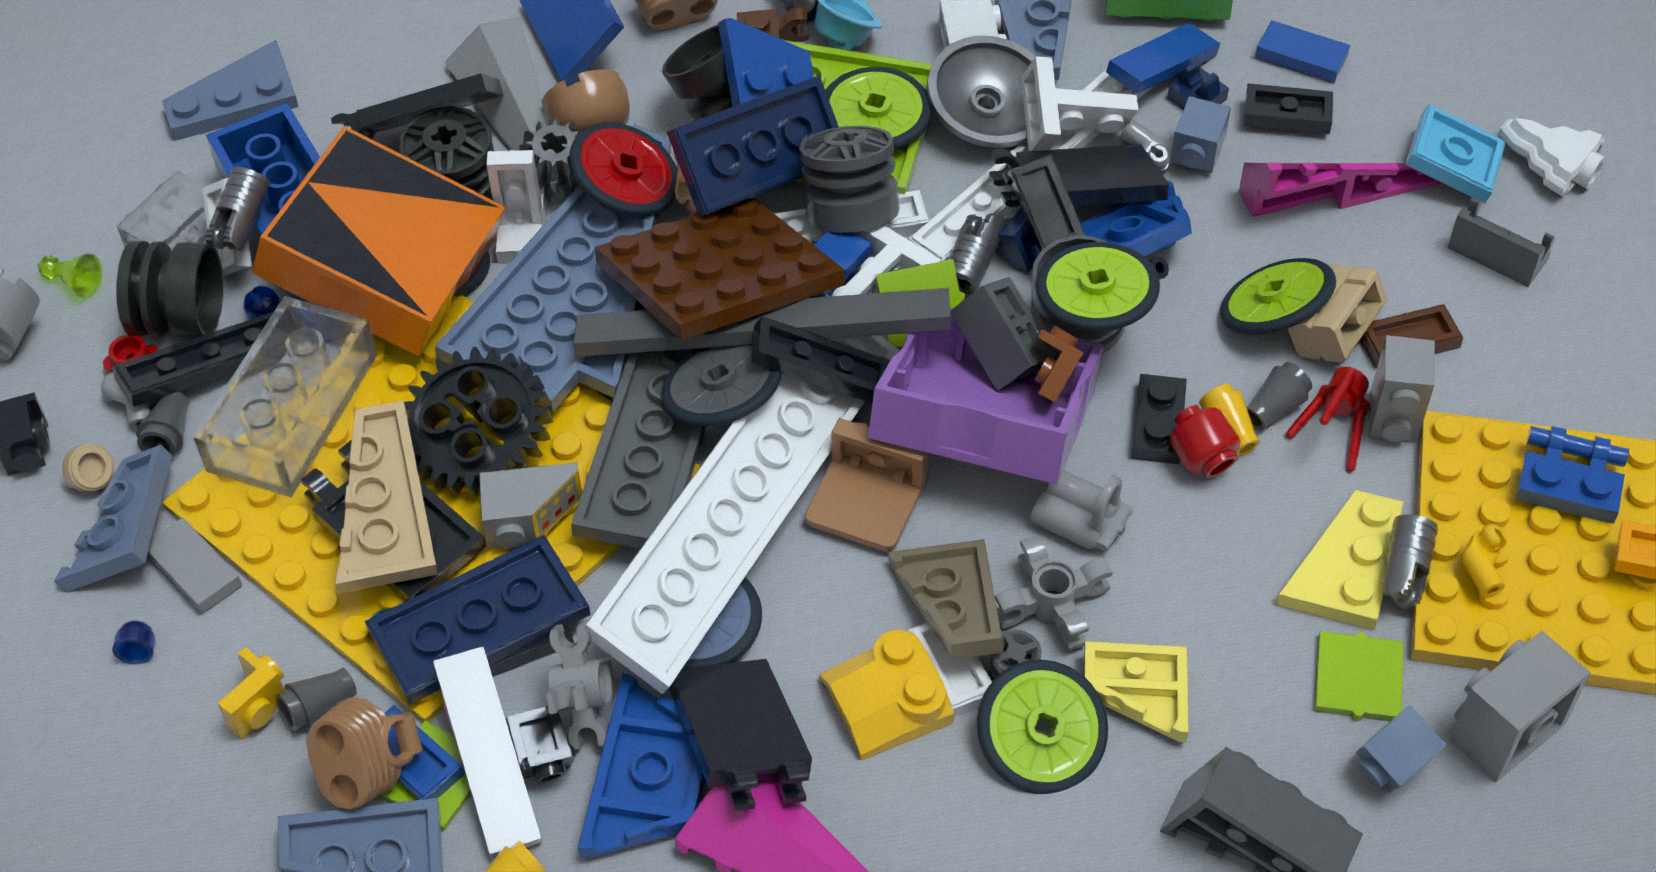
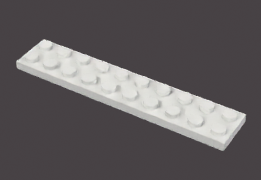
M881 335L831 339L889 360L900 351ZM782 373L776 391L763 406L746 417L732 422L588 620L585 627L591 635V641L663 694L677 677L831 452V432L838 418L852 421L865 401Z

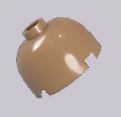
M600 69L579 73L580 82L568 87L565 80H562L549 89L541 101L549 125H552L554 118L557 117L562 126L574 121L578 131H583L587 127L599 123H620L626 125L629 120L630 104L626 86L623 80L620 79L619 73L612 70Z

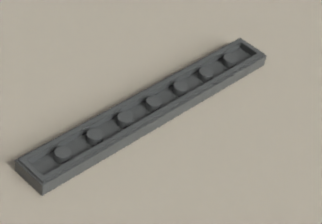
M949 288L806 298L682 341L648 310L577 315L573 344L576 357L749 345L753 342L754 326L761 316L828 339L952 330Z

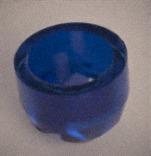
M256 286L244 296L243 307L248 320L282 309L278 295L272 288L267 286ZM266 301L270 305L265 307L262 302Z
M132 620L124 623L114 637L112 647L114 656L128 664L148 662L154 654L155 634L152 628L143 621Z

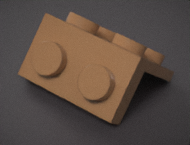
M838 418L831 432L832 461L806 511V523L812 528L884 552L893 551L928 480L929 453L869 439L868 424L854 423Z

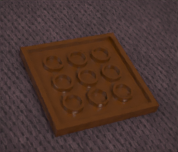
M753 198L744 199L700 217L695 212L691 217L672 223H658L650 230L634 235L617 236L611 242L595 247L596 263L681 341L845 285L844 268Z

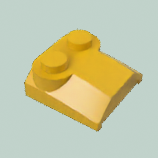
M905 630L888 631L877 639L873 649L819 674L821 684L826 686L855 743L860 760L954 723V711L944 682L922 642L911 632Z

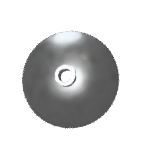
M973 36L950 44L935 58L927 78L928 101L935 116L954 135L979 146L1005 148L1028 141L1021 77L1035 58V55L1015 42L994 36Z

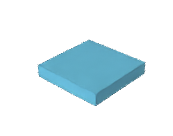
M1427 104L1420 116L1405 165L1485 203L1493 192L1506 142L1439 108Z

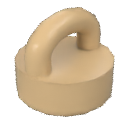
M84 444L72 448L66 453L62 462L65 484L69 488L82 492H91L104 488L114 474V463L111 455L105 448L97 444Z

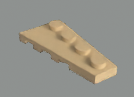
M404 400L355 409L349 460V484L346 486L345 519L340 538L341 554L335 582L338 594L438 574Z

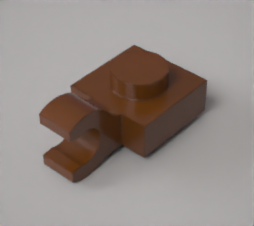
M792 8L782 17L778 16V9L737 12V21L779 39L803 42L809 39L806 8Z

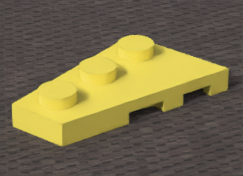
M1355 490L1279 593L1276 605L1375 630L1383 598L1382 583L1384 582L1383 577L1386 568L1384 564L1388 555L1387 550L1393 530V521L1396 516L1401 515L1404 502Z

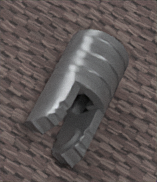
M237 166L232 168L210 222L209 229H207L206 243H212L214 248L224 249V247L228 246L230 250L243 251L257 220L258 213L261 210L262 203L266 198V193L270 188L271 182L268 178L245 167Z
M990 213L983 220L982 216L979 217L976 214L967 216L947 259H954L960 292L973 294L979 289L990 260L1000 241L999 234L1005 227L1004 215Z
M1404 514L1396 516L1393 521V530L1387 550L1388 555L1384 564L1386 568L1382 589L1386 596L1393 598L1392 601L1398 609L1409 614V612L1415 610L1416 604H1421L1420 600L1423 599L1421 596L1424 594L1426 579L1430 573V563L1433 559V549L1436 544L1435 538L1439 528L1433 520L1426 517Z

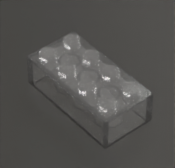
M284 296L193 437L206 472L292 498L301 483L300 479L307 473L377 357L369 321Z

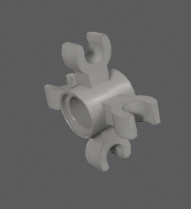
M1039 535L1021 540L1020 546L1024 553L1020 554L1018 559L1025 573L1030 575L1032 583L1031 586L1020 590L1008 589L995 595V600L999 605L997 612L1001 627H1011L1021 622L1025 617L1033 615L1042 623L1058 627L1061 640L1068 651L1085 646V641L1087 640L1083 633L1089 631V626L1083 614L1076 609L1074 602L1077 598L1086 595L1097 596L1110 590L1111 586L1106 578L1112 576L1113 572L1105 558H1095L1085 563L1080 569L1074 570L1065 562L1050 560L1046 547ZM1046 591H1057L1061 594H1049Z
M583 621L576 627L578 634L577 643L569 642L565 638L562 624L552 628L549 636L550 644L554 651L561 655L563 664L552 665L549 671V689L545 692L549 714H555L558 711H572L574 723L569 728L568 740L574 749H579L585 743L583 728L594 730L597 735L598 745L604 746L609 722L600 715L598 706H606L611 703L612 681L615 679L611 658L589 659L587 648L592 641L591 635L585 627L588 621Z

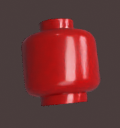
M1193 405L1175 417L1176 426L1169 435V442L1190 474H1204L1206 478H1212L1226 471L1238 460L1236 452L1240 447L1241 441L1221 409L1216 407L1200 409L1198 405Z

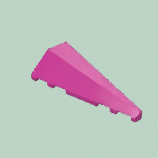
M1244 162L1239 194L1251 216L1254 217L1333 197L1339 208L1343 209L1443 183L1405 165L1406 163Z
M775 779L758 781V788H751V793L756 803L755 808L733 811L725 786L712 787L675 839V848L686 855L691 850L699 852L715 860L716 869L722 872H732L734 869L739 872H869L801 802L785 804Z

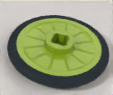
M886 67L856 69L838 77L825 90L839 127L870 126L888 131L893 137L894 149L903 147L917 139L927 128L931 119L932 108L928 101L926 89L912 76L899 70Z
M1107 242L1082 243L1061 250L1043 265L1036 281L1037 297L1044 310L1062 324L1086 331L1116 330L1137 322L1153 308L1160 292L1158 274L1153 265L1143 255L1126 246Z
M1312 258L1286 259L1261 267L1242 278L1228 291L1221 304V319L1232 331L1246 335L1270 334L1293 327L1313 316L1329 301L1336 287L1335 273L1326 263Z
M1029 660L1009 667L1000 673L988 686L978 710L977 733L980 747L987 762L1004 781L1029 793L1051 794L1064 791L1081 783L1094 772L1106 749L1108 720L1105 707L1098 692L1082 674L1059 662ZM1039 718L1045 721L1048 720L1051 724L1047 735L1035 731L1034 726L1037 725Z

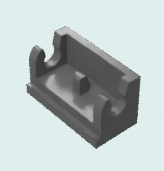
M1471 198L1468 209L1462 208L1456 217L1448 248L1529 287L1549 259L1555 236L1545 233L1541 245L1534 243L1478 216L1481 201Z
M1010 277L983 285L950 310V313L997 391L1004 389L1017 379L1021 381L1041 367L1047 356L1057 357L1052 347L1035 338L1041 328Z

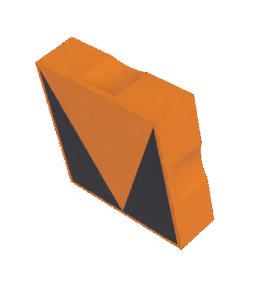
M344 126L260 236L252 273L311 303L337 311L352 320L359 327L420 356L447 315L452 297L461 286L469 281L493 244L506 207Z

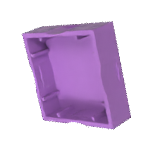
M952 314V330L907 333L905 345L892 357L874 389L868 438L1058 484L1095 393L1104 344L1077 338L1078 342L1075 348L1084 353L1054 403L1037 394L1041 384L1034 381V378L1039 369L1023 380L1019 381L1017 379L1004 389L997 391ZM1054 349L1055 353L1058 356L1059 351Z

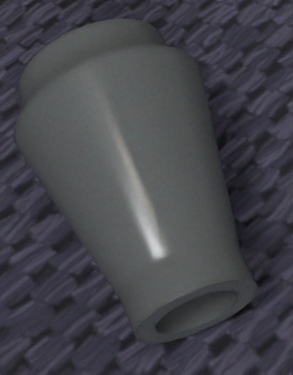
M1285 362L1282 366L1273 367L1253 400L1247 406L1251 422L1255 427L1265 429L1271 422L1308 400V392L1312 389V382L1300 367L1291 362Z
M175 392L161 397L160 401L140 423L136 430V436L138 438L137 444L141 451L161 444L173 455L182 448L186 411L189 406V400L184 394Z
M341 668L332 673L285 684L284 691L276 694L275 698L283 720L292 731L302 727L309 730L316 720L325 715L338 702L355 696L357 690L349 672L345 668Z

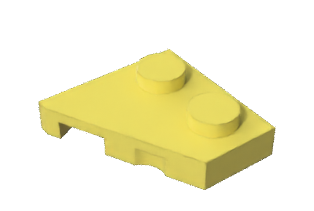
M1085 641L1084 677L1096 689L1104 706L1177 742H1187L1189 733L1187 647Z

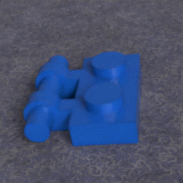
M1531 426L1526 444L1544 448L1545 451L1544 455L1526 451L1521 465L1515 500L1614 524L1619 513L1625 474L1605 470V466L1607 463L1624 468L1627 463L1629 449L1611 445L1610 439L1595 436L1594 440L1568 435L1566 434L1567 429L1551 426L1550 430ZM1565 453L1588 459V465L1561 459V454Z

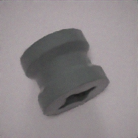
M1022 630L1003 632L1001 635L1004 653L991 654L989 669L991 680L993 681L1000 673L1011 667L1007 666V662L1018 664L1029 660H1041L1042 650L1038 640L1033 635Z

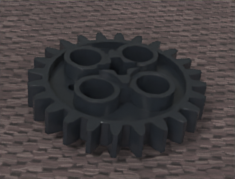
M473 347L469 359L464 360L458 351H454L453 364L447 366L438 358L436 360L438 372L435 375L423 370L420 372L421 377L425 381L423 387L409 385L408 390L415 400L404 402L406 415L408 416L407 420L418 475L423 481L430 478V482L439 491L447 484L452 494L458 496L463 486L466 485L471 495L477 497L480 490V473L529 468L525 461L528 455L539 458L543 455L536 441L550 440L549 433L542 425L553 422L552 415L546 409L551 404V400L547 393L542 391L545 387L539 376H533L534 373L527 362L519 365L513 353H509L502 360L497 349L491 348L486 358H483L478 348ZM484 386L476 395L468 396L474 388ZM455 397L478 422H484L491 434L504 442L503 445L496 446L483 431L471 420H466L460 410L448 402L447 398ZM516 414L510 422L500 424V421L506 415ZM450 419L444 427L435 429L440 421ZM479 446L482 447L475 456L465 458L471 449Z

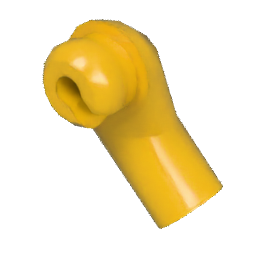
M1493 524L1486 525L1482 531H1476L1471 536L1462 554L1463 565L1483 598L1493 597L1505 587L1493 565L1500 554V549L1507 543V536L1499 526Z

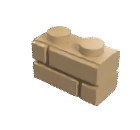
M1331 264L1330 267L1336 276V287L1331 298L1313 316L1288 328V334L1292 339L1297 354L1301 358L1320 360L1323 357L1325 361L1344 363L1385 305L1387 297L1379 274L1374 268L1355 266L1354 269H1351L1350 266Z

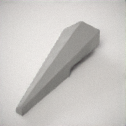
M521 17L478 25L445 61L447 72L457 80L480 73L499 79L504 96L476 105L481 110L485 121L509 151H518L519 145L523 144L524 131H536L535 126L538 120L548 126ZM549 184L545 186V192L551 205L563 203L566 200L563 185L559 186L560 188L556 194L551 190Z

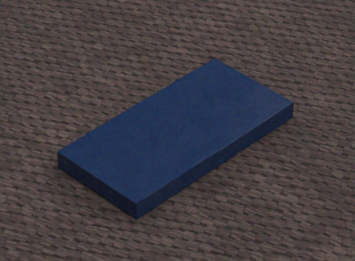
M819 75L667 131V135L700 217L803 177V162L800 159L799 151L802 141L812 134L839 126Z
M542 535L364 622L369 635L410 705L441 690L434 668V660L484 647L488 664L491 665L549 636L551 629L556 625L562 624L563 628L590 616L591 612L588 602L545 535Z

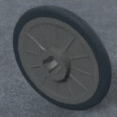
M752 344L699 348L681 359L668 373L662 386V402L666 411L673 418L684 424L701 427L723 425L744 418L763 406L776 391L782 373L751 363Z

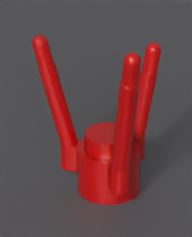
M1352 367L1336 369L1329 384L1320 387L1316 397L1287 430V438H1294L1323 404L1326 405V408L1319 419L1321 425H1327L1334 414L1347 416L1353 413L1354 418L1346 466L1349 472H1353L1356 469L1364 417L1370 406V403L1364 398L1369 388L1367 377L1361 371Z

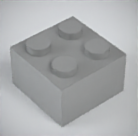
M1540 631L1527 643L1521 639L1513 643L1500 659L1501 664L1491 672L1486 668L1477 672L1465 686L1464 691L1468 696L1454 714V718L1458 721L1450 741L1495 782H1498L1566 725L1591 673L1543 631Z

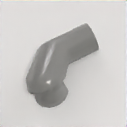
M1131 119L1120 137L1131 145L1142 144L1160 172L1164 171L1170 164V152L1167 143Z
M114 373L104 377L101 382L103 397L111 403L112 400L125 404L129 426L137 428L151 411L149 402L133 407L115 380Z

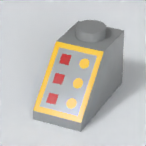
M578 463L480 473L482 523L488 549L498 547L516 548L542 535H546L580 500L582 488Z

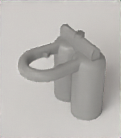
M1063 470L1058 484L1049 483L1046 493L1043 492L1038 498L1032 510L1030 522L1090 550L1098 548L1107 551L1117 534L1123 535L1126 529L1123 525L1129 515H1132L1133 509L1131 506L1121 502V478L1112 475L1102 488Z

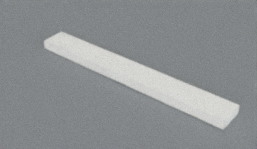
M1105 70L1086 86L1083 91L1137 95L1138 101L1153 87L1136 94L1108 75ZM1089 128L1061 129V136L1050 150L1084 148L1101 131ZM1028 141L1017 145L1010 151L1012 155L1016 157V152L1029 151ZM995 164L908 240L940 258L941 261H945L950 256V252L955 245V241L967 216L976 214V216H982L983 220L986 218V215L996 213L1005 217L1015 207H1008L1001 199V192H1010L1014 188L1012 185H994L989 177V172L1000 171L1006 167V164Z

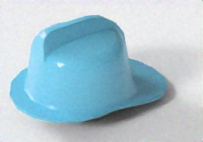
M817 0L818 5L814 26L816 31L825 37L827 43L832 48L851 51L853 47L862 46L873 29L882 28L883 23L874 15L865 0Z

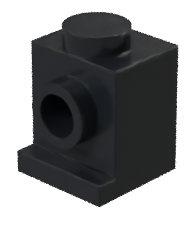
M35 392L0 401V460L8 476L46 466L43 446L50 445L47 431L49 425Z

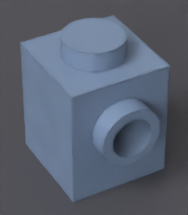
M1189 96L1174 133L1170 162L1212 173L1226 138L1231 107Z
M1409 705L1355 753L1362 760L1358 765L1369 781L1378 788L1385 785L1392 792L1401 787L1446 747L1447 744Z

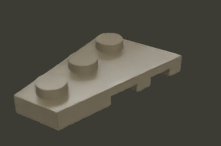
M985 539L887 552L889 567L952 659L1004 653Z

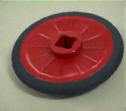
M599 123L587 127L574 139L569 156L574 177L581 188L602 206L625 215L647 216L664 210L675 199L676 165L667 150L647 133L625 124Z

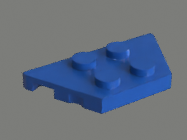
M725 18L718 22L733 107L814 78L809 51L733 18Z
M1167 181L1169 183L1167 200L1121 203L1080 223L1085 236H1094L1108 243L1126 246L1144 257L1155 251L1167 250L1173 247L1176 241L1192 234L1189 215L1186 209H1183L1180 197L1176 196L1174 185L1171 181ZM1037 244L1031 246L1034 260L1040 254Z
M622 673L578 844L579 858L589 859L679 834L699 806L705 777L675 703L663 695L657 698L638 686L637 678L630 674Z

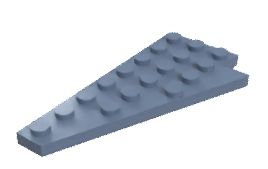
M636 124L632 126L653 137L671 155L669 138ZM579 185L434 346L436 359L439 358L451 365L453 364L454 351H458L462 358L466 360L469 359L473 347L478 348L483 358H486L491 348L497 349L502 360L509 353H513L519 365L527 362L534 373L533 376H539L545 387L542 391H545L551 400V404L546 409L552 413L578 382L614 398L628 353L576 357L573 343L577 315L638 310L639 302L596 263L595 247L609 243L617 236L634 235L650 230L656 225L658 213L647 216H630L612 211L592 199Z

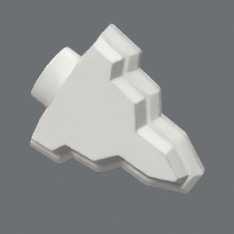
M1520 118L1515 120L1507 119L1499 129L1498 134L1516 154L1527 159L1529 168L1543 178V185L1561 197L1570 192L1576 184L1589 189L1600 174L1606 160L1604 156L1598 154L1605 142V138L1591 130L1579 132L1566 126L1550 129L1533 120Z

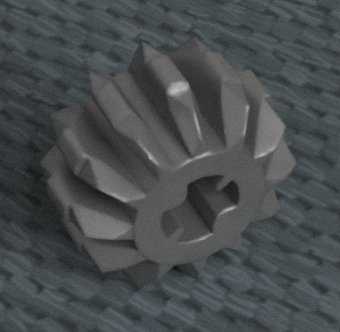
M555 117L552 125L546 126L538 120L535 126L536 131H524L523 144L519 145L518 151L533 150L539 190L548 184L555 194L560 185H566L574 190L576 179L570 166L569 156L571 145L581 131H578L574 121L562 126L557 117Z

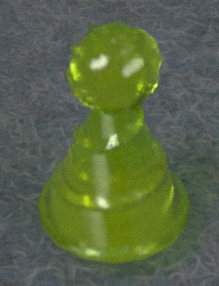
M89 253L69 261H63L62 263L58 257L52 255L44 256L37 265L39 273L43 278L49 280L56 279L59 276L77 296L83 298L91 296L97 291L103 276L100 260L95 255Z

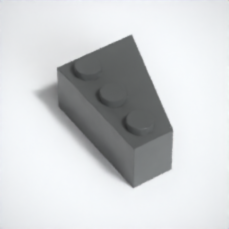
M1225 747L1183 782L1160 829V832L1173 838L1176 837L1178 830L1209 843L1206 852L1222 859L1224 852L1228 851L1256 864L1253 872H1347L1363 833L1347 824L1346 819L1339 813L1320 807L1303 796L1295 785L1276 779L1259 768L1251 757L1241 752L1232 751L1228 747Z

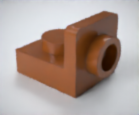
M1053 326L1050 333L1040 329L1035 338L1059 351L1056 359L1050 356L1046 357L1034 381L1041 384L1037 394L1055 403L1084 352L1075 348L1078 342L1076 337Z

